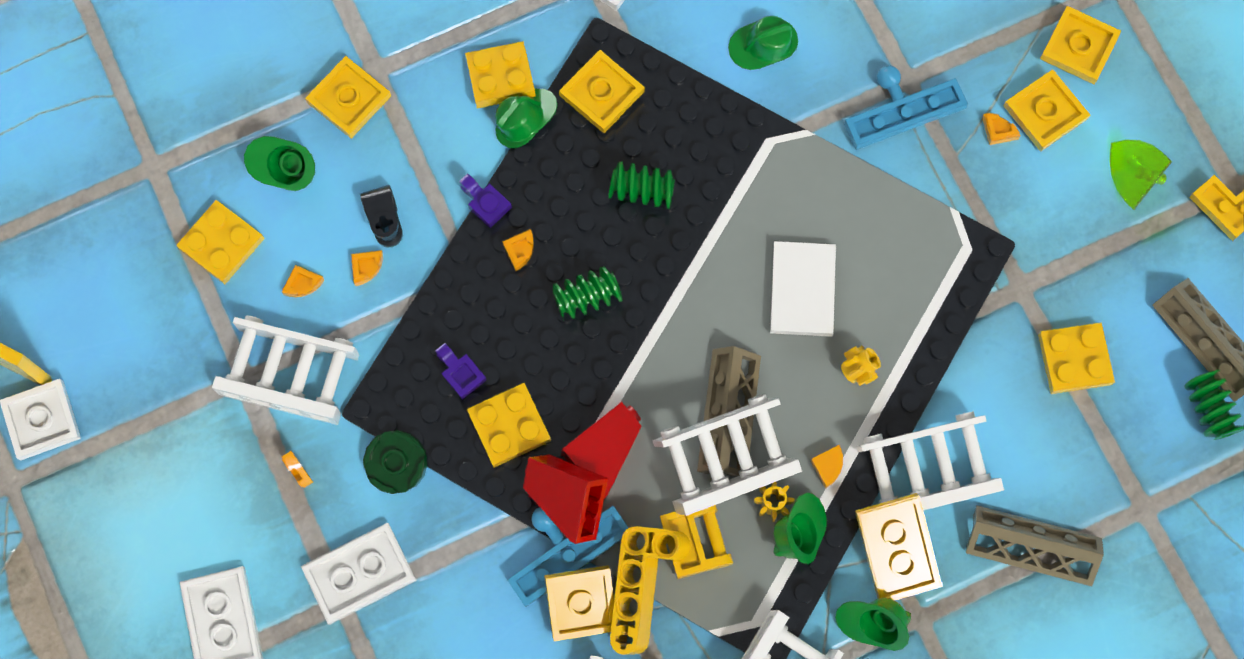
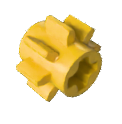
M861 345L858 348L854 346L844 353L847 360L841 364V369L848 381L851 383L858 382V385L861 386L864 383L867 385L878 378L875 371L881 367V362L873 349H864Z
M774 482L769 488L765 486L759 488L763 497L754 498V503L761 504L760 517L767 513L771 515L772 522H775L778 514L782 513L783 516L789 514L785 505L794 504L795 499L787 497L788 485L782 489L777 486V482ZM772 494L776 495L777 500L781 501L776 508L772 507L770 501H766L769 500Z

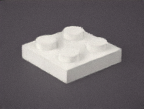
M61 379L0 400L15 455L20 461L81 439L66 387Z

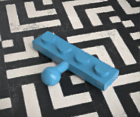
M891 65L882 67L877 74V82L882 88L888 89L893 102L845 119L844 125L855 149L858 150L966 109L968 102L957 79H951L905 97L899 86L901 81L899 70Z
M611 506L601 513L596 540L574 544L563 536L559 528L539 507L532 514V524L538 531L546 532L555 546L507 579V581L524 606L527 607L546 594L544 575L580 570L621 541L623 533L629 527L616 508Z

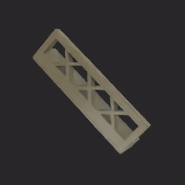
M1187 278L1173 287L1152 306L1208 372L1220 370L1215 375V378H1226L1227 381L1221 387L1224 390H1231L1232 393L1229 396L1235 402L1244 395V342L1191 280Z
M736 346L713 349L704 421L741 408L737 400L740 389H742L745 395V402L742 407L749 405L748 399L757 395L760 355ZM742 359L749 361V369L746 376H744L741 369ZM754 415L739 420L749 452ZM727 425L710 430L723 473L733 477L740 476L739 471L741 467L738 459L736 468L729 466L730 453L733 450L735 452ZM700 444L697 472L710 474Z
M976 505L973 514V528L966 546V554L1088 586L1093 585L1104 556L1103 542L1100 537ZM979 534L993 537L997 544L985 548L977 546L976 542ZM1014 544L1024 545L1028 552L1021 556L1011 555L1007 548ZM1050 552L1056 554L1060 561L1049 565L1042 563L1038 556ZM1079 560L1091 563L1087 574L1073 571L1070 564Z

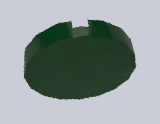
M400 430L384 432L373 438L367 446L363 458L364 468L370 483L380 491L390 494L407 492L416 487L425 476L428 464L426 451L421 442L411 433Z

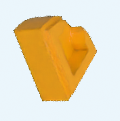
M983 114L982 120L989 145L1019 140L1020 132L1013 123L1011 124L1006 119L999 117L998 114Z
M531 229L502 241L515 271L526 265L533 253L534 240Z
M382 250L351 254L355 286L363 285L377 275L383 262Z
M295 265L282 293L289 297L307 296L322 285L324 278Z
M840 445L811 459V463L825 489L836 481L842 470L843 453Z
M292 451L282 456L283 459L281 460L301 487L305 488L313 483Z

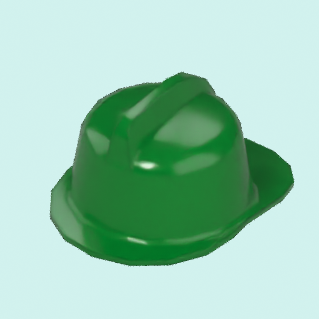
M765 16L757 22L740 28L733 34L728 46L729 55L733 62L743 69H761L792 56L797 49L798 36L793 26L784 19L777 16Z
M535 89L536 97L511 96L500 103L495 115L497 124L495 131L497 139L503 146L518 148L525 145L551 120L558 106L557 98L551 91Z
M262 136L254 139L247 146L244 153V164L248 173L255 180L263 184L298 191L306 188L312 182L315 175V162L312 154L306 147L293 141L272 136Z
M804 493L800 495L790 513L776 522L773 532L775 541L773 553L775 556L798 559L804 564H810L814 561L827 527L824 506L814 494Z
M890 598L876 599L871 603L849 601L843 603L836 611L835 618L838 627L852 640L893 651L902 650L908 644L909 633L907 627L911 620V613L905 611L898 602Z

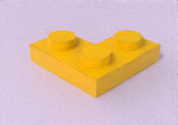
M1213 175L1191 194L1189 198L1232 241L1244 232V190L1235 196Z

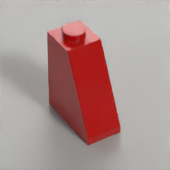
M623 402L615 406L561 451V455L567 462L608 478L604 500L608 496L642 427L639 423L641 417L637 411L630 405L626 407Z
M550 454L529 457L525 469L523 489L570 542L578 544L596 540L608 478Z

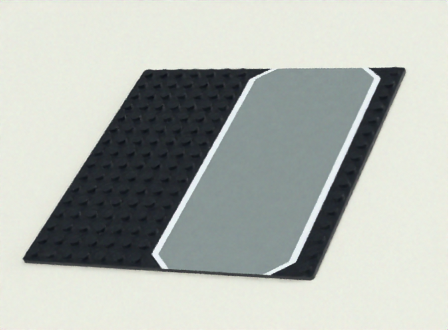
M594 18L548 89L557 98L558 106L555 115L528 143L518 148H510L488 182L511 203L512 208L491 228L472 211L469 212L343 409L342 416L345 420L374 437L384 432L395 430L411 433L421 442L426 451L427 468L549 538L546 532L538 531L532 524V514L539 506L523 489L528 458L550 454L565 460L561 455L562 449L615 406L623 402L626 407L630 405L637 411L641 417L639 423L642 427L608 496L603 502L601 513L614 506L629 528L640 526L663 529L660 516L675 512L672 501L682 498L681 493L683 489L669 447H655L652 440L662 437L660 432L665 429L679 426L680 430L704 421L713 349L736 346L760 355L761 361L756 396L766 394L767 398H779L781 405L767 409L782 455H786V458L798 459L802 469L800 473L776 481L777 486L783 489L784 486L788 485L787 497H792L795 501L804 493L814 494L820 499L825 509L827 527L816 557L810 564H804L798 559L775 556L773 553L775 546L774 526L778 520L785 516L782 513L778 514L775 522H772L771 515L767 513L761 517L759 516L762 507L761 504L754 503V498L763 497V494L758 488L716 504L718 510L715 513L727 554H731L733 564L677 580L672 560L658 559L654 594L656 602L745 653L770 610H779L787 615L789 619L785 625L788 627V631L797 637L801 634L859 529L855 511L872 506L880 491L870 451L857 452L856 446L864 444L863 438L882 434L883 439L913 432L1013 252L1015 243L1011 239L602 19ZM599 50L604 52L645 87V92L605 133L601 132L559 96V90ZM619 161L623 162L624 171L629 169L631 163L635 164L637 173H640L644 165L647 166L649 175H652L656 167L660 169L661 177L665 176L667 170H672L675 183L670 209H667L665 199L659 207H655L653 197H651L647 205H643L641 195H639L635 203H632L629 193H627L623 201L618 200L617 191L609 199L613 170ZM531 229L534 240L533 253L526 265L515 271L502 241ZM774 241L836 244L833 336L770 333ZM604 266L610 273L612 270L620 288L622 302H619L612 295L611 306H607L601 299L599 300V310L596 311L591 304H587L586 315L579 308H576V318L572 319L565 312L563 321L554 299L553 284L557 283L564 290V281L566 279H569L576 286L577 275H581L587 282L588 271H593L599 277L600 267ZM444 343L447 344L458 359L467 354L486 377V381L464 399L458 396L442 376V373L448 367L439 359L435 350ZM862 345L864 349L871 348L876 352L880 359L881 367L875 371L878 375L877 379L867 385L864 383L860 386L858 382L851 383L846 379L842 372L841 364L847 360L844 356L846 351L854 346L858 348ZM742 359L741 369L744 376L748 374L749 361ZM525 383L551 438V442L494 468L467 409ZM742 389L738 391L737 396L741 407L745 402V395ZM754 414L749 453L753 466H757L759 469L767 466V460L770 458L756 415ZM698 435L681 441L695 487H699L700 491L711 487V475L697 472L700 452ZM900 443L882 447L888 473H890L902 452ZM840 445L843 453L842 470L836 481L825 489L811 463V459ZM734 450L730 453L729 466L736 468L738 458ZM724 474L725 477L728 476L729 480L735 478L733 476ZM772 483L766 485L765 487H766V488L771 487ZM774 494L770 495L769 500H766L770 501L772 507L775 508L781 502L777 500ZM794 504L785 505L789 513ZM703 516L694 518L706 559L714 558ZM643 534L639 535L636 541L639 550L645 544ZM621 541L590 563L597 567L609 565L611 575L617 578ZM638 566L633 571L635 582H638L641 578V570ZM774 642L768 653L771 655V659H787L792 649L782 642Z

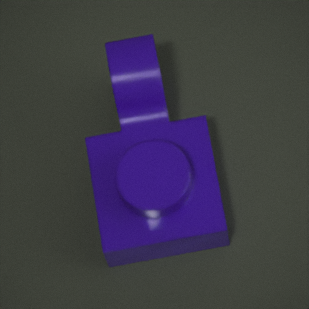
M468 173L459 181L463 192L473 199L468 204L469 209L489 228L512 208L511 203L490 183L482 189Z
M446 343L435 350L439 359L448 367L442 373V376L461 399H464L486 381V377L467 354L458 359Z

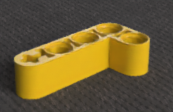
M640 526L630 527L623 533L610 634V644L615 652L621 655L641 654L648 647L658 559L681 560L685 558L690 550V541L684 533ZM643 534L645 544L639 550L636 541L639 535ZM673 537L676 546L673 552L669 553L666 544ZM638 566L641 570V578L638 582H635L633 571ZM633 599L636 600L638 605L637 612L634 615L629 610L630 602ZM628 622H635V626L628 625ZM627 636L633 638L632 644L627 642Z

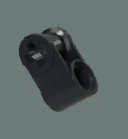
M390 185L360 193L364 211L378 243L387 248L398 245L402 240L403 231ZM389 226V231L385 232L384 228Z

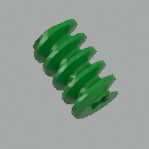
M619 161L613 170L609 199L617 191L618 200L623 201L627 193H629L632 203H635L639 195H641L643 205H647L651 197H653L655 207H659L665 199L667 209H670L675 183L672 170H667L665 176L661 177L660 169L656 167L652 175H649L648 168L644 165L640 173H637L635 164L631 163L629 169L624 171L623 162Z
M604 266L599 269V277L593 271H588L587 282L581 275H577L576 286L569 279L564 281V290L557 283L553 284L554 299L563 321L565 312L572 319H575L576 308H579L586 315L587 304H591L596 311L599 310V300L601 299L607 306H611L612 295L619 302H622V295L612 270L610 273Z
M1220 370L1199 375L1184 385L1186 390H1196L1190 395L1189 399L1191 402H1201L1194 408L1196 414H1205L1199 420V424L1210 425L1203 434L1205 437H1215L1214 440H1219L1244 430V425L1234 424L1241 417V414H1230L1229 410L1237 405L1236 402H1225L1224 400L1232 393L1231 390H1220L1219 388L1227 381L1226 378H1215V375Z

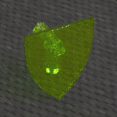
M1125 139L1111 143V175L1121 197L1135 210L1155 183L1162 185L1166 182L1167 177L1164 171L1172 161L1161 150L1150 143L1141 140Z

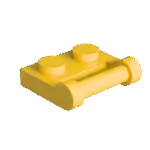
M716 505L687 516L676 514V512L660 516L663 529L682 532L690 541V550L687 556L681 560H672L677 580L733 564L731 554H727L715 514L718 511ZM703 516L714 558L706 559L694 518ZM673 537L667 541L670 553L673 552L676 546Z

